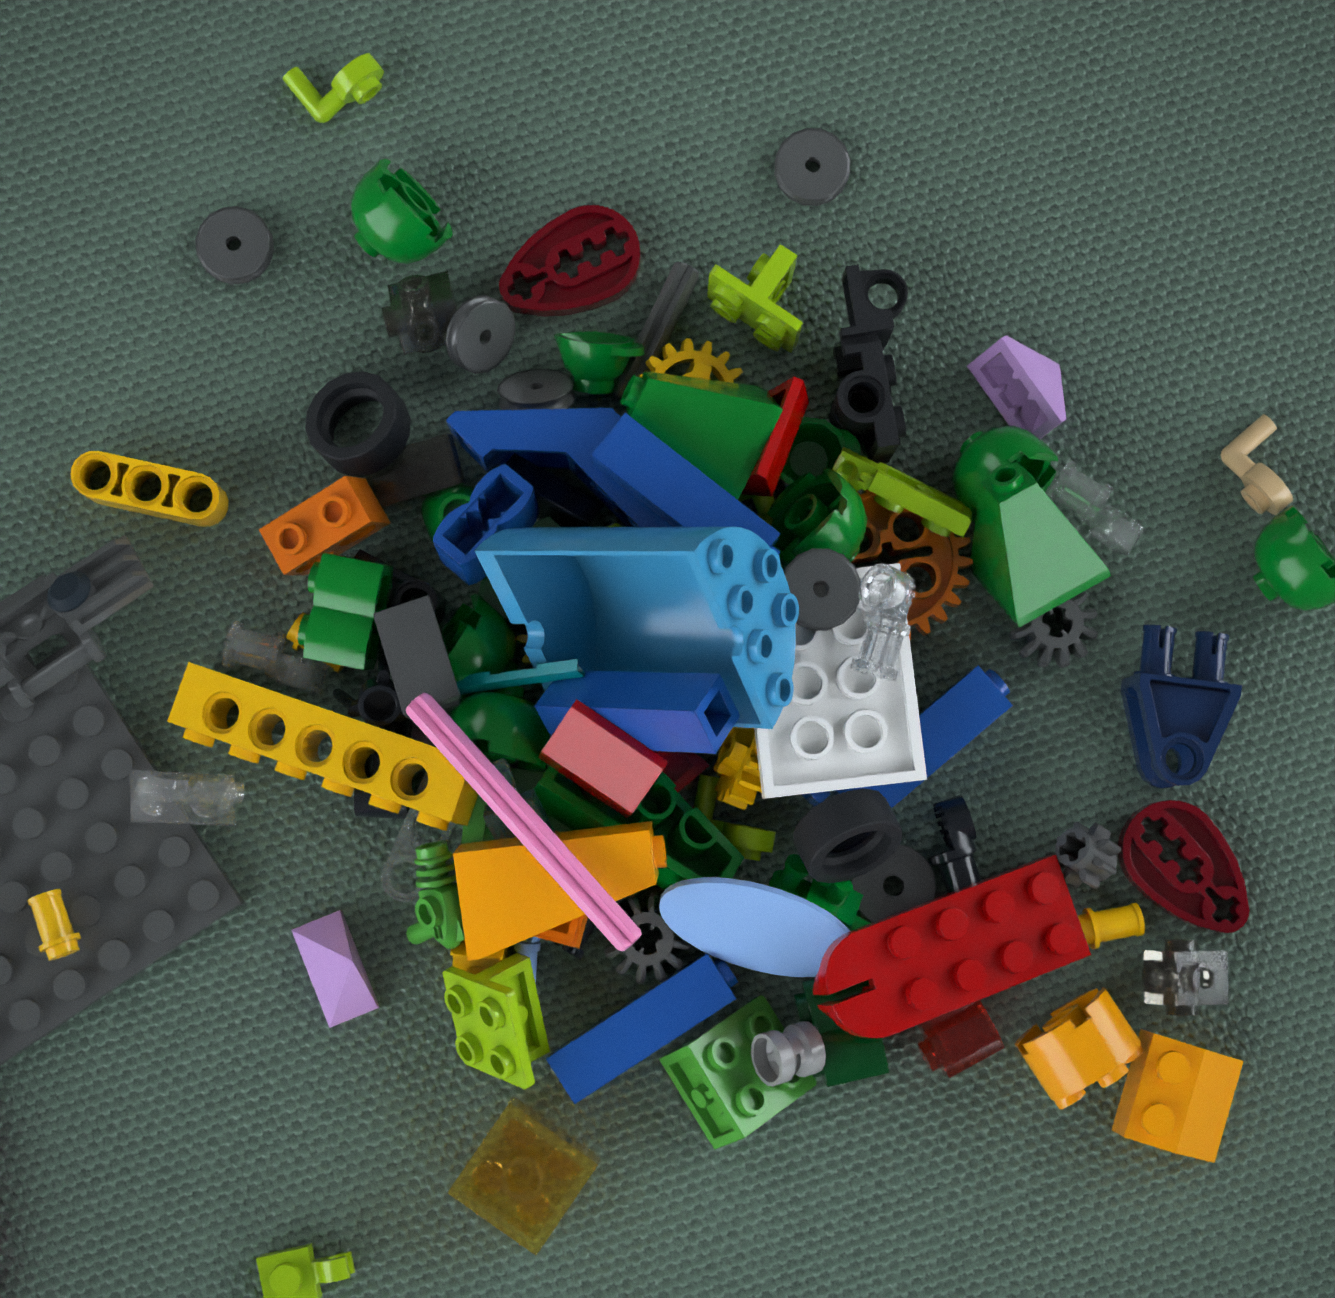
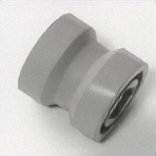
M801 1021L791 1024L784 1029L783 1033L776 1030L760 1033L754 1037L751 1044V1057L754 1069L761 1081L767 1086L774 1087L787 1083L794 1074L799 1077L816 1074L822 1071L825 1065L826 1053L822 1037L816 1027L810 1022Z

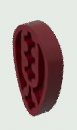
M584 205L573 208L548 222L533 234L515 253L499 281L502 300L515 313L542 317L572 315L590 311L614 302L632 287L638 276L641 259L638 236L630 222L613 209L600 205ZM614 234L618 240L624 238L628 240L623 244L624 254L616 256L612 250H608L600 255L601 265L593 267L589 261L582 262L577 266L578 275L574 278H570L566 272L559 274L556 272L561 268L560 258L568 255L572 262L578 261L584 257L583 247L590 244L595 251L601 250L607 246L606 236ZM522 277L526 283L541 281L531 288L532 297L523 300L520 294L513 296L509 294L515 289V279Z
M1166 800L1145 805L1129 817L1119 836L1118 846L1121 847V852L1118 853V859L1124 875L1142 895L1169 915L1196 927L1220 933H1232L1245 925L1250 910L1242 872L1225 837L1207 814L1192 804L1183 801ZM1144 818L1149 822L1161 820L1163 826L1158 831L1160 836L1166 841L1179 840L1181 845L1177 848L1176 852L1181 859L1185 861L1197 860L1198 865L1195 867L1194 872L1198 878L1195 882L1191 879L1179 881L1176 877L1181 870L1178 863L1172 859L1160 860L1158 856L1162 853L1163 848L1156 840L1145 842L1140 836L1145 832V828L1141 822ZM1206 888L1220 900L1232 899L1234 903L1230 906L1229 911L1233 918L1230 921L1224 918L1214 920L1212 914L1215 913L1217 908L1212 902L1213 900L1206 894Z

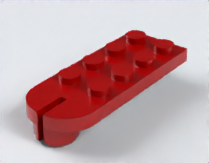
M1048 855L841 935L832 942L824 953L812 990L813 995H831L868 980L870 985L863 987L861 993L841 1001H826L817 1006L819 1010L833 1019L840 1028L854 1036L884 1038L1091 955L1057 856Z

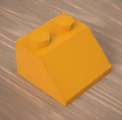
M1140 1029L1138 1038L1141 1041L1144 1052L1131 1061L1111 1130L1124 1138L1175 1154L1215 1163L1244 1061Z

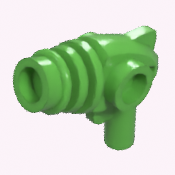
M433 841L415 848L417 858L414 860V863L421 866L416 869V876L419 877L416 879V887L423 889L418 891L419 900L415 905L418 922L408 927L406 935L409 942L415 945H419L434 937L445 948L455 949L465 938L457 883L454 882L456 881L455 865L453 860H448L453 857V853L448 850L447 841Z

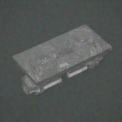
M129 771L131 822L236 825L235 803H242L244 785L242 782H235L233 775Z

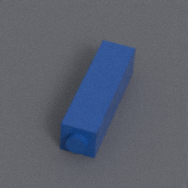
M627 413L623 414L591 454L594 466L671 526L742 527L761 537L778 555L781 553L774 547L780 536L776 529Z
M979 665L971 669L919 713L927 778L1013 706L1005 697L1010 693L1008 686L992 669L984 672ZM924 780L835 790L832 792L838 795L846 791L864 788L876 790L886 798L890 807L893 808Z
M584 671V677L552 681L534 706L550 736L553 735L577 699L652 751L716 754L740 717L721 675L712 673Z
M703 953L666 977L665 980L649 988L549 1053L546 1060L573 1103L576 1104L736 1000L730 988L739 982L725 961L718 958L712 961L708 953Z

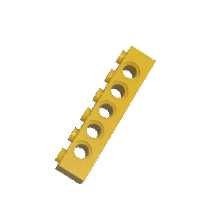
M191 662L187 664L167 720L169 723L185 728L182 737L184 739L213 748L215 739L231 744L228 752L229 755L256 764L259 763L261 755L277 760L274 769L277 772L300 780H305L307 772H311L324 777L321 785L322 788L348 797H352L354 788L371 794L368 804L399 814L401 806L404 805L419 811L416 821L447 831L450 822L468 826L479 795L437 747ZM237 704L239 709L238 719L229 728L227 725V714L230 708ZM283 720L285 734L280 742L274 744L272 739L273 728L279 721ZM330 736L332 740L331 753L325 760L321 761L318 755L319 744L325 737ZM377 752L380 758L379 769L375 775L368 778L365 773V762L372 753ZM424 768L428 774V783L423 792L415 795L412 789V779L417 771Z

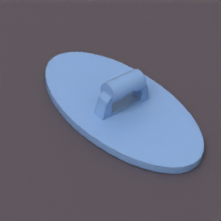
M701 877L682 880L664 890L659 904L660 913L665 923L679 937L692 946L728 963L774 975L816 977L822 957L828 947L838 937L850 932L834 915L802 897L778 888L739 879Z

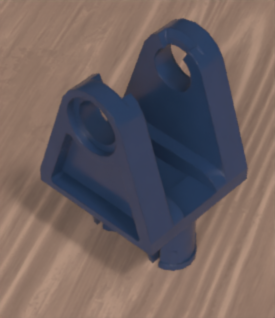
M1143 625L1144 634L1140 671H1134L1133 676L1121 680V695L1136 767L1141 778L1147 784L1156 788L1191 785L1199 781L1207 772L1241 697L1242 685L1228 684L1229 682L1223 681L1229 635L1224 633L1213 635V632L1209 631L1195 632L1196 641L1192 678H1181L1171 674L1177 628L1165 626V629H1161V625ZM1169 749L1178 758L1179 765L1175 773L1166 764V754Z

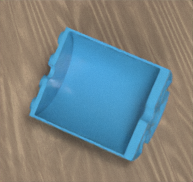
M742 527L508 528L491 535L474 550L510 623L525 624L528 638L524 650L533 668H537V664L579 659L578 666L583 671L720 674L740 714L733 727L773 729L783 707L789 705L794 692L792 674L796 647L795 623L799 616L798 600L794 594L790 593L778 553L771 549L761 537ZM552 681L541 683L545 691Z

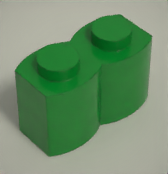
M323 553L320 562L313 563L308 577V591L314 594L313 607L310 614H305L302 617L298 630L299 645H304L303 658L361 670L374 669L381 640L373 613L387 609L393 579L392 565L330 553Z

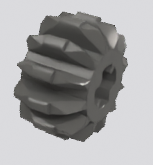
M1082 592L1023 625V627L1010 631L1009 637L1011 640L1025 637L1028 641L1020 649L1019 655L1022 658H1026L1036 649L1039 650L1037 666L1041 668L1048 666L1052 654L1059 668L1070 665L1069 652L1078 658L1085 657L1088 654V650L1080 639L1094 640L1098 635L1095 629L1084 626V622L1098 616L1097 610L1088 609L1081 612L1079 605L1086 600L1087 594ZM1055 613L1057 614L1056 622L1063 625L1064 630L1051 636L1049 635L1050 626L1042 623V619Z
M650 894L648 911H641L639 899L636 895L629 896V906L634 913L630 917L637 926L650 923V930L657 926L662 932L663 937L656 940V950L653 952L645 953L643 952L644 946H641L638 950L634 944L625 951H619L611 945L604 950L605 956L614 957L622 952L625 953L626 957L616 968L620 975L627 972L632 962L639 964L635 975L637 983H644L646 966L653 965L655 976L661 982L666 979V973L661 961L666 959L678 970L683 966V961L671 952L672 947L690 950L691 944L682 938H674L673 933L675 932L669 928L662 916L655 912L659 902L658 894Z

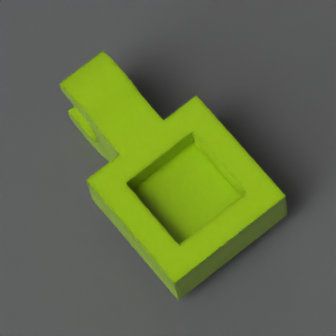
M312 1243L261 1254L256 1258L264 1298H321L323 1295L320 1283H332L349 1279L350 1274L355 1273L351 1251L315 1259Z

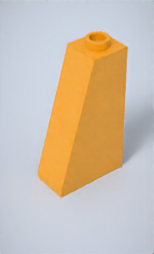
M652 821L555 833L615 901L656 885L659 875L658 868L667 867L664 836H654ZM517 837L463 843L453 853L468 961L479 960L585 915Z

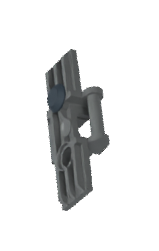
M126 535L119 539H113L58 576L54 572L48 576L46 574L41 575L0 602V687L7 684L11 694L24 710L35 705V697L92 660L99 663L107 658L98 635L91 628L154 587ZM61 634L72 646L76 645L38 671H36L37 668L28 652L50 636Z

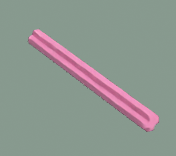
M424 692L411 701L406 708V714L611 944L619 951H625L630 948L642 935L641 929L431 695Z

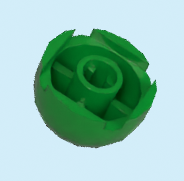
M382 159L363 176L355 187L351 199L352 219L359 230L354 235L361 248L374 258L381 254L388 260L397 263L409 264L421 261L437 251L453 236L452 228L449 222L442 228L432 214H437L441 209L422 185L401 167L393 174L387 170L391 161Z
M1015 426L992 428L986 432L979 431L974 433L963 443L960 449L961 455L957 460L952 480L957 500L971 509L972 520L975 522L980 482L989 478L994 469L1004 464L1018 462L1045 492L1057 472L1050 463L1051 461H1058V456L1042 440L1025 429Z
M822 468L826 475L817 478L810 472L800 476L783 490L767 513L774 519L771 526L780 533L774 547L781 552L779 554L780 562L785 567L798 554L810 549H831L843 554L850 562L859 553L867 525V516L862 499L851 484L830 468Z
M1291 505L1268 522L1255 541L1254 557L1260 572L1252 577L1270 602L1280 597L1281 600L1294 609L1303 611L1322 609L1335 603V558L1320 537L1315 535L1312 530H1308L1305 525L1308 523L1294 505Z
M476 593L471 596L473 608L463 603L441 631L456 682L462 681L470 674L490 671V675L516 671L518 663L512 660L517 644L513 625L509 619L503 618L482 597ZM473 693L461 694L462 698L459 700H462Z
M514 686L494 689L492 692H475L462 699L460 705L452 711L450 717L490 762L501 766L502 763L515 764L517 759L519 760L517 769L546 770L547 764L538 757L551 736L534 707L535 703L524 699V688Z

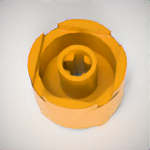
M1104 987L1100 991L1097 988L1090 990L1050 1013L1052 1018L1042 1026L1043 1032L1036 1023L1022 1034L1015 1043L1050 1099L1055 1102L1060 1110L1069 1107L1086 1094L1084 1088L1096 1081L1101 1088H1105L1121 1079L1129 1072L1126 1064L1144 1052L1140 1039Z

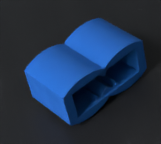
M506 464L489 471L475 486L469 503L463 504L451 511L439 524L434 534L433 543L441 563L468 585L475 584L484 579L487 575L474 550L484 540L499 531L508 528L533 527L540 510L534 487Z

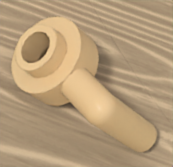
M1265 414L1261 415L1221 451V460L1242 480L1245 488L1241 491V495L1252 509L1259 514L1268 511L1273 515H1277L1293 501L1290 490L1269 467L1259 462L1255 464L1247 456L1277 430L1274 422Z

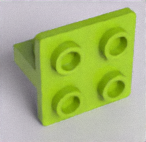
M781 244L771 257L763 253L747 276V280L750 281L748 285L715 264L709 273L707 297L713 301L710 307L729 322L736 323L740 319L755 329L753 336L769 349L778 352L782 347L792 353L797 346L803 322L778 306L777 302L792 282L798 255Z
M515 953L476 975L454 966L442 972L446 987L444 998L449 1011L452 1013L457 1035L455 1046L462 1061L468 1066L522 1089H527L534 1085L535 1080L531 1062L549 1053L550 1048L530 957Z

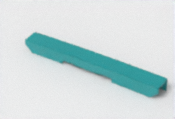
M579 659L537 664V668L502 672L490 675V671L470 674L462 681H458L457 685L461 694L580 678L584 677L585 672L578 666Z

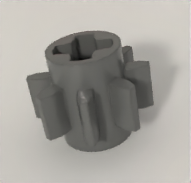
M1077 821L1074 822L1073 828L1068 829L1061 836L1057 837L1055 853L1060 868L1064 870L1063 876L1065 881L1077 888L1084 882L1092 888L1098 889L1100 882L1107 880L1112 874H1116L1117 854L1121 852V847L1109 840L1111 835L1109 830L1096 822L1089 829Z

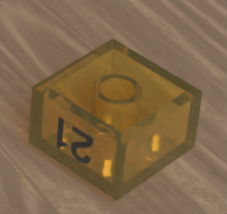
M513 1096L447 1193L528 1251L537 1255L597 1168L600 1156Z

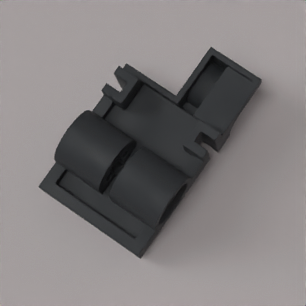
M859 264L846 266L841 279L850 327L840 329L841 346L834 347L833 356L837 363V376L849 375L843 379L830 409L829 418L830 423L834 427L848 430L858 439V442L865 441L868 459L876 463L890 462L898 446H900V438L906 437V425L901 405L893 407L891 399V386H896L897 383L894 360L891 354L883 355V350H885L884 348L893 332V319L901 313L907 301L908 288L904 279L892 270L860 271ZM876 284H887L895 290L897 303L888 309L877 308L869 300V289ZM851 402H858L861 410L868 409L869 412L859 413L853 410L850 404Z

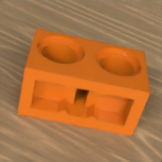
M344 476L259 529V532L283 575H308L313 563L320 562L323 553L340 555L391 522L366 478Z

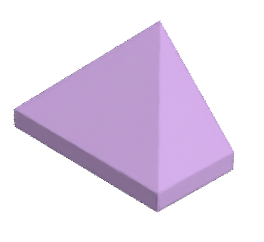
M1004 336L967 365L1009 426L1025 429L1041 439L1066 420L1060 364L1016 340Z
M342 910L291 930L329 1028L379 1008Z

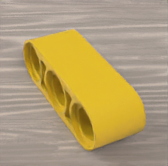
M88 451L81 454L71 467L70 478L73 486L79 493L100 505L200 527H210L218 524L228 511L229 500L226 492L213 479L202 473L102 451ZM108 466L111 472L108 484L101 489L92 490L90 487L91 474L99 467ZM152 477L160 478L161 491L159 495L153 500L142 501L140 498L142 484ZM202 488L211 489L212 502L210 506L202 512H192L190 508L192 495Z

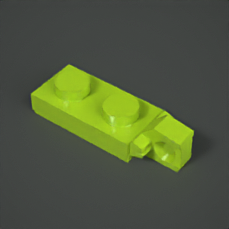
M845 447L841 450L832 467V470L840 474L856 491L863 489L864 491L868 490L876 494L874 500L890 511L902 513L905 508L923 517L921 524L941 536L949 537L951 532L964 537L972 522L971 509L966 507L961 501L882 462L876 463Z

